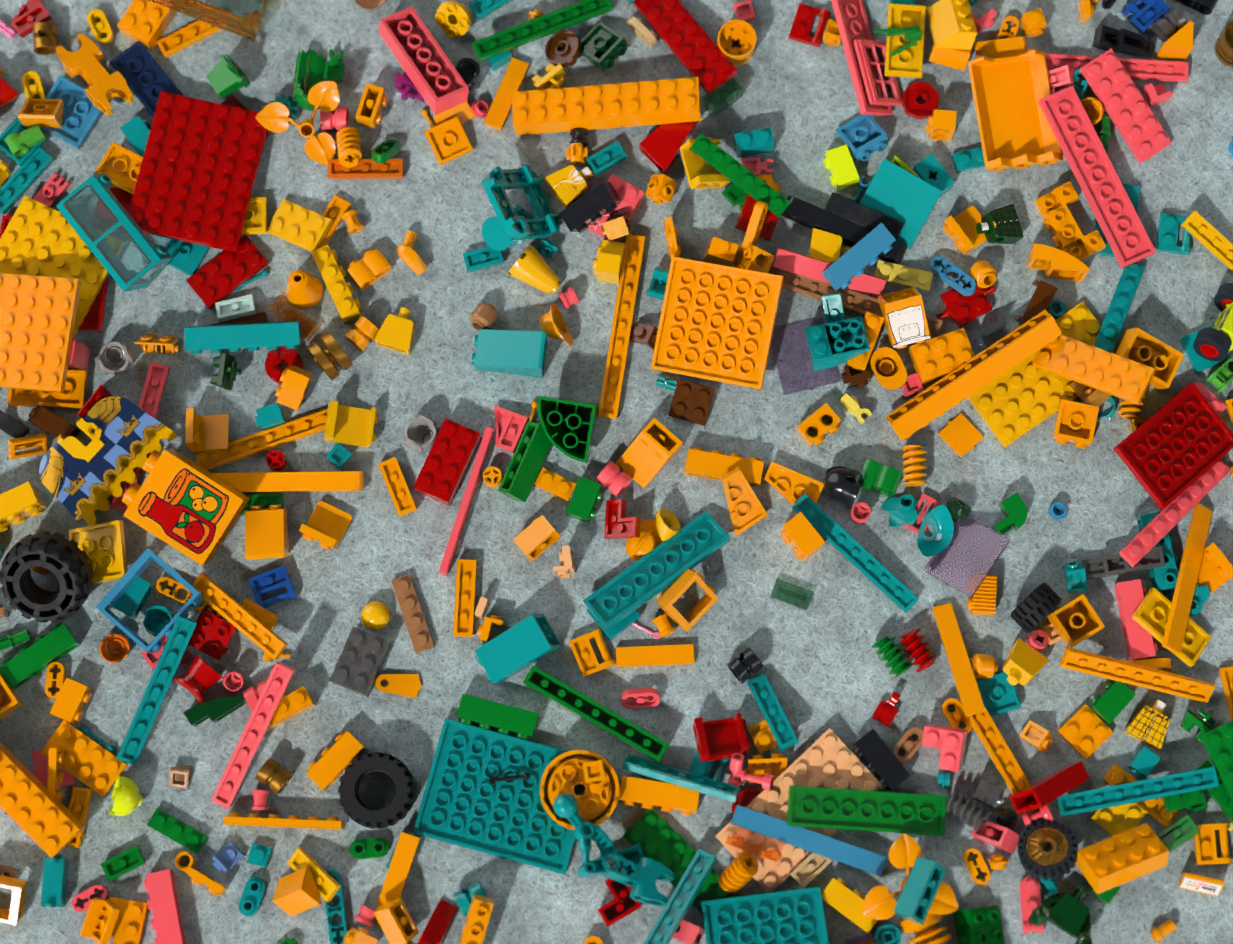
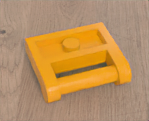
M601 628L569 641L583 678L616 665L605 645ZM595 638L604 660L601 664L598 663L590 644V639Z
M1229 823L1196 825L1200 830V833L1193 837L1196 865L1231 864L1232 857L1229 855L1227 833ZM1215 830H1219L1222 858H1217Z

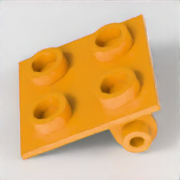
M149 333L140 337L134 344H141L140 350L144 351V353H159V345H161V354H164V351L165 354L179 353V345H176V343L181 338H175V335L166 334L164 337H156V334Z

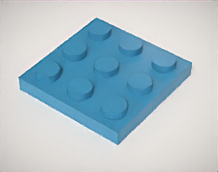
M59 76L45 99L64 100L62 128L40 127V129L80 150L103 112L96 108L89 100L84 88Z

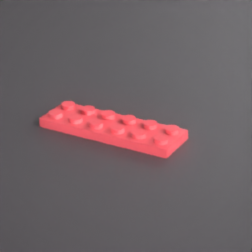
M1112 48L1079 69L1139 164L1172 143Z

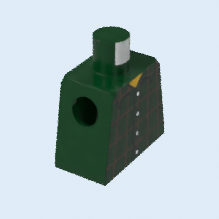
M1014 204L988 212L981 218V222L976 225L977 233H985L989 243L1015 244L1023 238Z

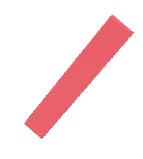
M778 247L772 264L773 267L829 283L821 273L833 263ZM867 273L861 274L858 278L854 275L850 279L852 283L846 288L877 297L882 295L886 279Z

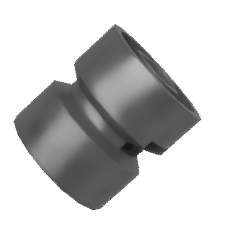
M1172 8L1164 14L1163 19L1159 18L1151 27L1155 36L1165 43L1185 26L1187 21L1179 10Z

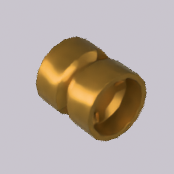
M51 22L35 23L32 26L33 37L35 38L33 40L34 52L39 55L56 54L55 47L58 46L56 39L57 25Z
M269 758L260 768L255 779L263 785L269 784V789L278 795L290 782L293 774L285 768L279 769L280 764Z

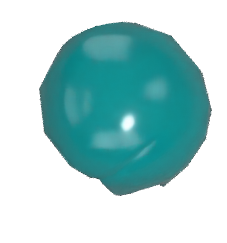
M153 605L145 611L143 624L149 634L157 636L171 621L173 616L167 607Z

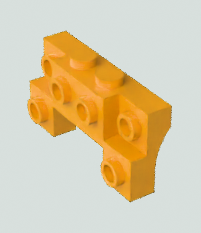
M1069 181L1053 189L1052 192L1036 199L1034 204L1044 220V228L1046 231H1050L1054 246L1083 261L1104 250L1106 244L1098 230L1083 236L1067 207L1079 198Z

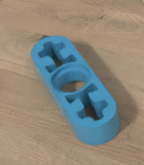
M935 256L931 259L930 268L937 277L963 296H971L975 293L976 282L972 277L943 256ZM950 273L958 274L956 279L948 278ZM969 284L971 285V288H969V287L964 288V285H966V286H968Z

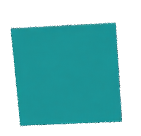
M884 158L860 203L905 222L896 241L903 243L907 248L911 249L942 190Z

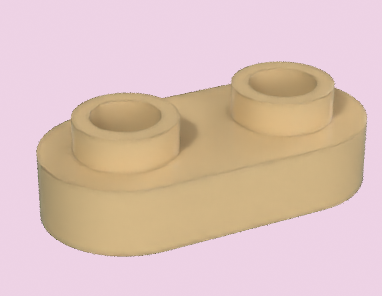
M632 16L627 21L629 28L648 47L652 48L657 44L658 37L656 33L651 29L648 30L641 18Z

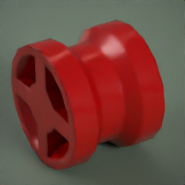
M272 450L266 456V463L271 470L281 471L285 468L287 460L281 451Z

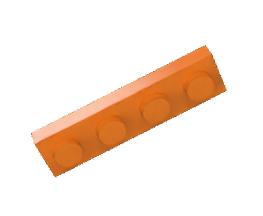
M328 159V179H403V159H389L383 164H378L372 159H360L358 164L351 168L342 166L339 163V159Z

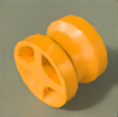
M495 466L487 467L483 472L485 484L492 488L498 487L501 484L503 477L499 468Z

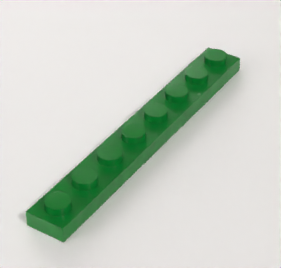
M583 0L472 43V48L480 62L613 11V5L610 0Z

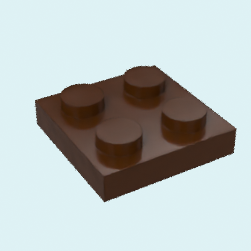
M678 379L668 416L705 426L715 388Z

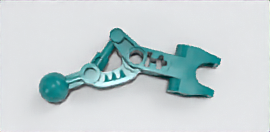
M561 793L555 798L553 803L555 813L559 817L568 818L575 828L574 836L579 841V851H582L583 865L577 871L580 877L605 876L632 887L630 897L638 902L661 907L667 904L669 899L657 890L656 881L670 882L675 878L674 872L660 862L650 858H640L638 865L618 856L617 847L610 837L598 825L582 819L577 812L578 801L575 796L569 793ZM591 840L595 842L600 850L599 857L590 861L589 851L592 850ZM606 861L609 862L611 868L607 867Z

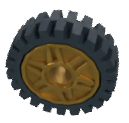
M1048 819L1044 820V823H1041L1040 820L1036 821L1035 825H1028V829L1025 828L1023 835L1019 837L1018 856L1020 863L1025 871L1028 870V874L1031 876L1034 874L1037 879L1043 877V880L1048 881V878L1056 880L1057 876L1062 878L1064 873H1070L1071 868L1073 869L1075 862H1077L1078 846L1073 832L1071 833L1068 827L1065 828L1061 822L1057 824L1055 820H1052L1049 823ZM1051 848L1052 851L1045 852L1044 849Z

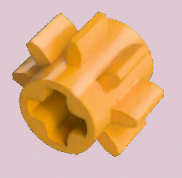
M582 143L570 144V149H566V160H570L572 165L584 164V159L588 158V148H584Z

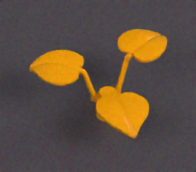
M322 81L315 84L309 90L308 102L315 105L311 118L302 120L300 124L288 117L289 109L280 102H272L266 105L256 115V119L264 128L275 133L286 131L289 127L288 121H290L299 129L301 136L309 138L305 142L304 147L306 155L313 161L328 167V159H334L335 141L327 132H321L316 135L314 133L315 125L313 121L318 108L323 112H331L337 108L340 100L337 83L334 81Z
M901 834L889 850L891 864L898 869L906 867V879L901 883V890L890 894L889 889L884 885L872 888L867 893L863 903L864 917L886 920L894 916L895 912L893 911L897 901L893 896L901 895L910 875L909 867L913 868L917 857L923 858L919 844L909 835ZM941 882L928 911L935 915L950 914L959 908L954 891L945 882Z

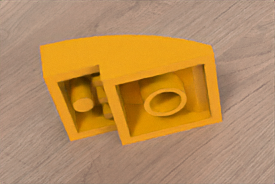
M1033 243L1028 252L1026 268L1045 270V278L1082 282L1089 272V267L1083 262L1054 247Z

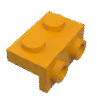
M771 754V758H763V755H751L752 759H747L748 773L763 777L765 773L774 775V780L787 768L788 757H783V754Z
M93 898L80 935L82 937H90L98 944H108L112 937L115 923L119 918L120 909L110 900Z

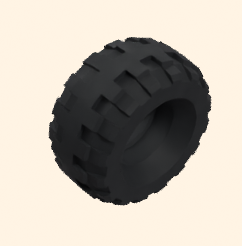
M47 531L38 532L37 534H29L23 537L11 548L1 564L0 583L3 584L1 589L4 597L10 600L9 605L14 610L18 609L22 612L21 616L27 619L35 618L36 622L47 623L49 620L51 622H58L68 616H72L87 600L94 583L92 581L93 567L91 563H88L89 557L85 550L81 551L77 547L79 544L73 539L69 541L65 538V535L56 532L54 534ZM31 567H43L50 570L57 577L60 590L53 592L40 588L32 579Z

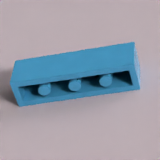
M880 223L821 274L835 290H838L840 287L844 290L852 283L850 279L854 275L858 278L866 271L864 267L867 264L872 266L880 259L878 255L881 252L884 254L889 252L893 248L892 243L896 239Z

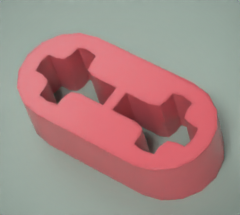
M95 885L81 892L72 899V908L77 912L88 911L92 900L91 896L97 893L96 889L103 890L104 893L101 894V899L107 900L109 896L107 887ZM79 898L81 900L89 899L88 902L84 903V908L77 907Z

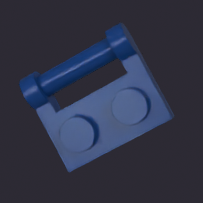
M285 565L248 579L257 604L265 609L289 598H297ZM286 586L288 591L263 601L262 595Z

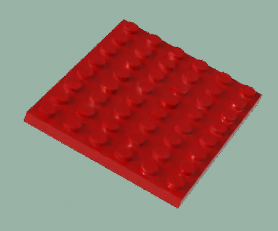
M160 92L128 212L145 234L237 253L268 131L256 119V115L259 112Z

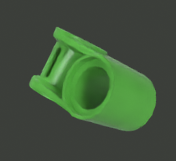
M1233 357L1229 358L1206 379L1207 382H1211L1218 389L1219 393L1232 382L1233 371L1229 370L1228 364H1233Z

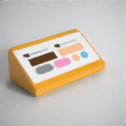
M1183 872L1181 873L1179 887L1218 896L1225 882L1219 879Z

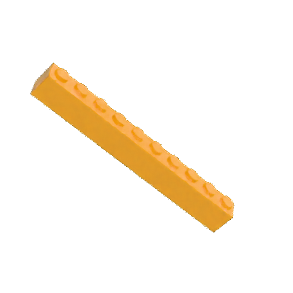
M1043 310L886 415L885 418L901 441L909 438L914 432L927 426L929 422L942 416L947 410L957 406L962 400L975 394L977 390L990 384L995 378L1005 374L1016 364L1023 362L1032 353L1038 352L1041 347L1054 341L1062 333L1053 316L1046 310Z

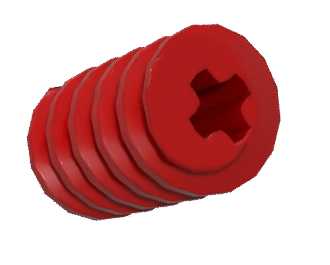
M920 628L914 629L899 638H904L900 643L901 646L908 645L904 651L912 652L909 655V659H916L912 664L913 666L919 665V668L916 670L917 673L935 664L933 661L937 657L936 655H929L933 651L932 648L925 649L929 643L921 642L925 636L917 635L921 630Z

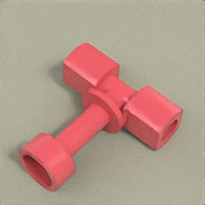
M733 753L729 768L732 771V775L728 779V784L741 788V783L744 784L746 780L762 784V789L771 790L774 775L765 773L763 777L747 773V768H743L745 756L740 753Z

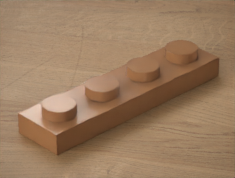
M410 574L391 580L415 653L434 648Z

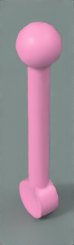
M636 622L632 624L652 635L654 639H660L659 632H653Z

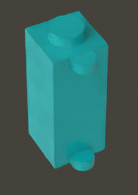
M63 855L44 858L41 906L65 907L69 859H63Z

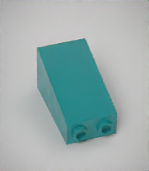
M479 329V334L475 335L474 346H477L476 353L472 354L471 363L474 364L475 370L543 378L548 344L547 334L542 331Z
M532 614L474 651L477 654L476 659L481 666L483 665L486 670L485 675L487 679L493 682V684H499L562 648V645L544 614Z

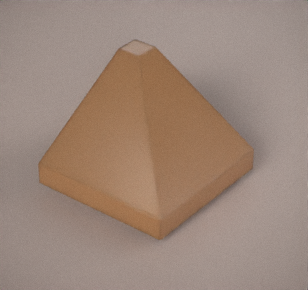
M192 766L170 767L169 786L188 789Z

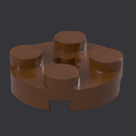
M569 30L557 32L558 35L554 38L551 37L545 46V54L548 60L556 66L558 64L562 67L575 65L581 52V40ZM566 45L565 51L561 52L560 49Z

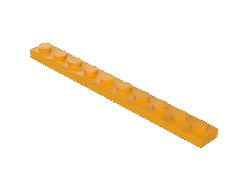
M632 234L626 236L598 417L617 420L645 236Z

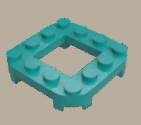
M524 165L520 169L505 170L498 166L481 181L497 218L505 230V235L509 239L528 240L550 237L560 229V221L563 219L560 213H554L541 186V183L545 181L543 175L538 176L531 170L530 165ZM524 189L537 218L525 219L524 216H517L505 190Z

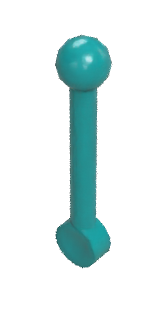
M264 269L262 273L250 278L241 286H239L235 291H240L241 287L259 279L262 276H268L269 270Z
M82 726L81 731L93 737L106 747L107 751L112 753L115 750L113 745H108L92 733L88 726Z

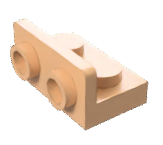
M569 545L561 546L562 552H559V558L562 566L553 567V572L556 576H560V579L572 577L571 574H576L573 552Z

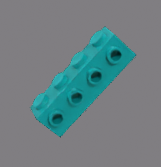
M1161 511L1140 515L1136 518L1139 532ZM1168 533L1154 546H1162L1165 566L1149 569L1152 585L1159 592L1174 590L1179 573L1176 564H1178L1177 555L1172 550L1173 539L1171 534Z

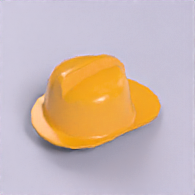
M552 304L550 311L539 319L542 330L546 332L549 338H562L565 343L572 346L574 344L573 337L564 322L562 313L557 305Z
M888 347L876 350L871 356L870 363L880 385L891 390L902 387L907 380V371L898 353Z
M647 519L640 523V537L628 538L626 551L631 559L638 561L663 542L656 527V520Z

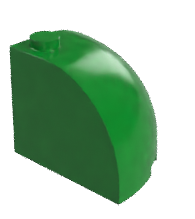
M538 396L539 419L550 442L566 456L587 463L592 448L599 403L552 396Z

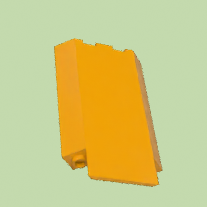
M1023 36L974 43L976 57L968 62L986 170L999 172L1004 171L1006 168L1023 169L1029 168L1031 165L1040 164V166H1046L1063 161L1062 149L1038 104L1040 99L1052 94L1045 52L1037 51V49L1028 50L1026 38Z

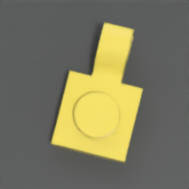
M846 393L841 398L840 403L857 418L859 423L863 424L865 422L861 417L862 414H867L868 417H871V411L866 408L861 409L858 405L859 401L853 395L849 396Z

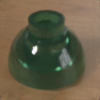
M949 497L947 508L953 522L970 516L972 513L970 506L956 497Z

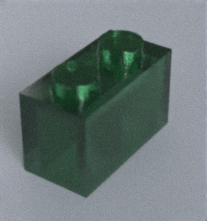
M732 77L709 94L703 96L702 106L714 119L742 98L743 89Z

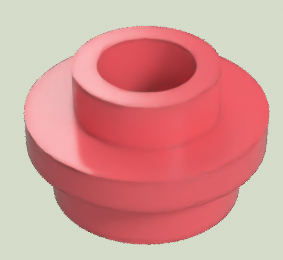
M476 100L471 104V110L476 117L484 118L488 114L489 106L483 100Z

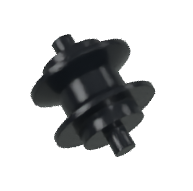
M1011 808L1000 809L998 811L999 816L996 818L997 824L1008 829L1014 828L1016 825L1015 821L1018 818L1017 813Z

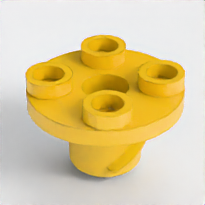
M446 1L438 7L435 21L449 37L462 36L471 26L470 12L464 4L456 1Z

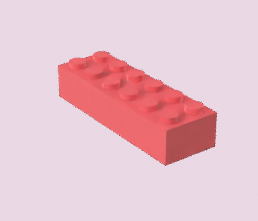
M412 6L380 19V36L435 115L467 101L469 87Z

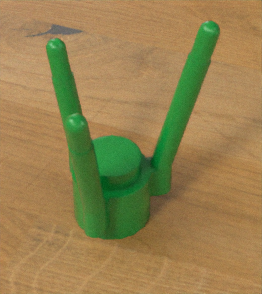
M919 25L874 30L875 34L886 33V36L904 34L905 41L910 42L892 52L891 56L917 45V41L922 39Z

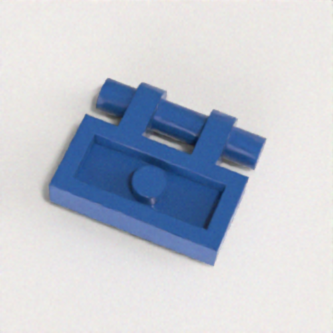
M1134 0L1125 5L1121 14L1124 17L1129 13L1133 14L1134 16L1130 19V22L1143 34L1156 20L1162 18L1170 8L1163 0ZM1144 3L1146 6L1139 10L1137 7Z

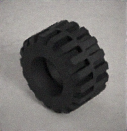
M1042 583L1011 612L1010 617L1026 633L1032 632L1061 604L1062 599L1046 583Z

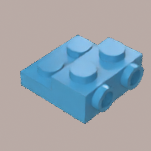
M860 115L836 129V134L845 145L847 144L849 152L856 162L868 160L872 153L883 151L887 144H889L887 134L871 115Z

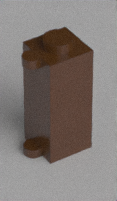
M1034 280L1032 284L1036 286V289L1023 316H1016L1015 321L1022 325L1043 310L1047 311L1058 288L1042 280Z
M39 404L29 414L30 418L28 421L55 438L60 434L65 438L68 436L77 438L81 431L73 424Z

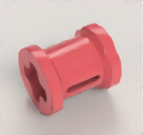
M252 790L254 805L251 807V810L269 811L267 796L270 794V791Z

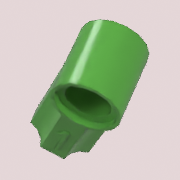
M36 124L21 133L15 132L6 137L5 142L13 156L20 157L26 154L30 147L46 138L39 125Z

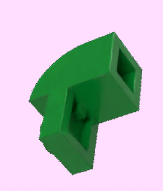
M1018 493L1001 502L999 507L1006 518L991 529L995 535L998 533L1003 535L1012 529L1011 525L1017 531L1024 524L1027 518V508Z

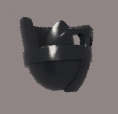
M843 466L827 469L824 487L831 496V499L852 508L859 492V487L854 485L857 482L855 477L860 472Z

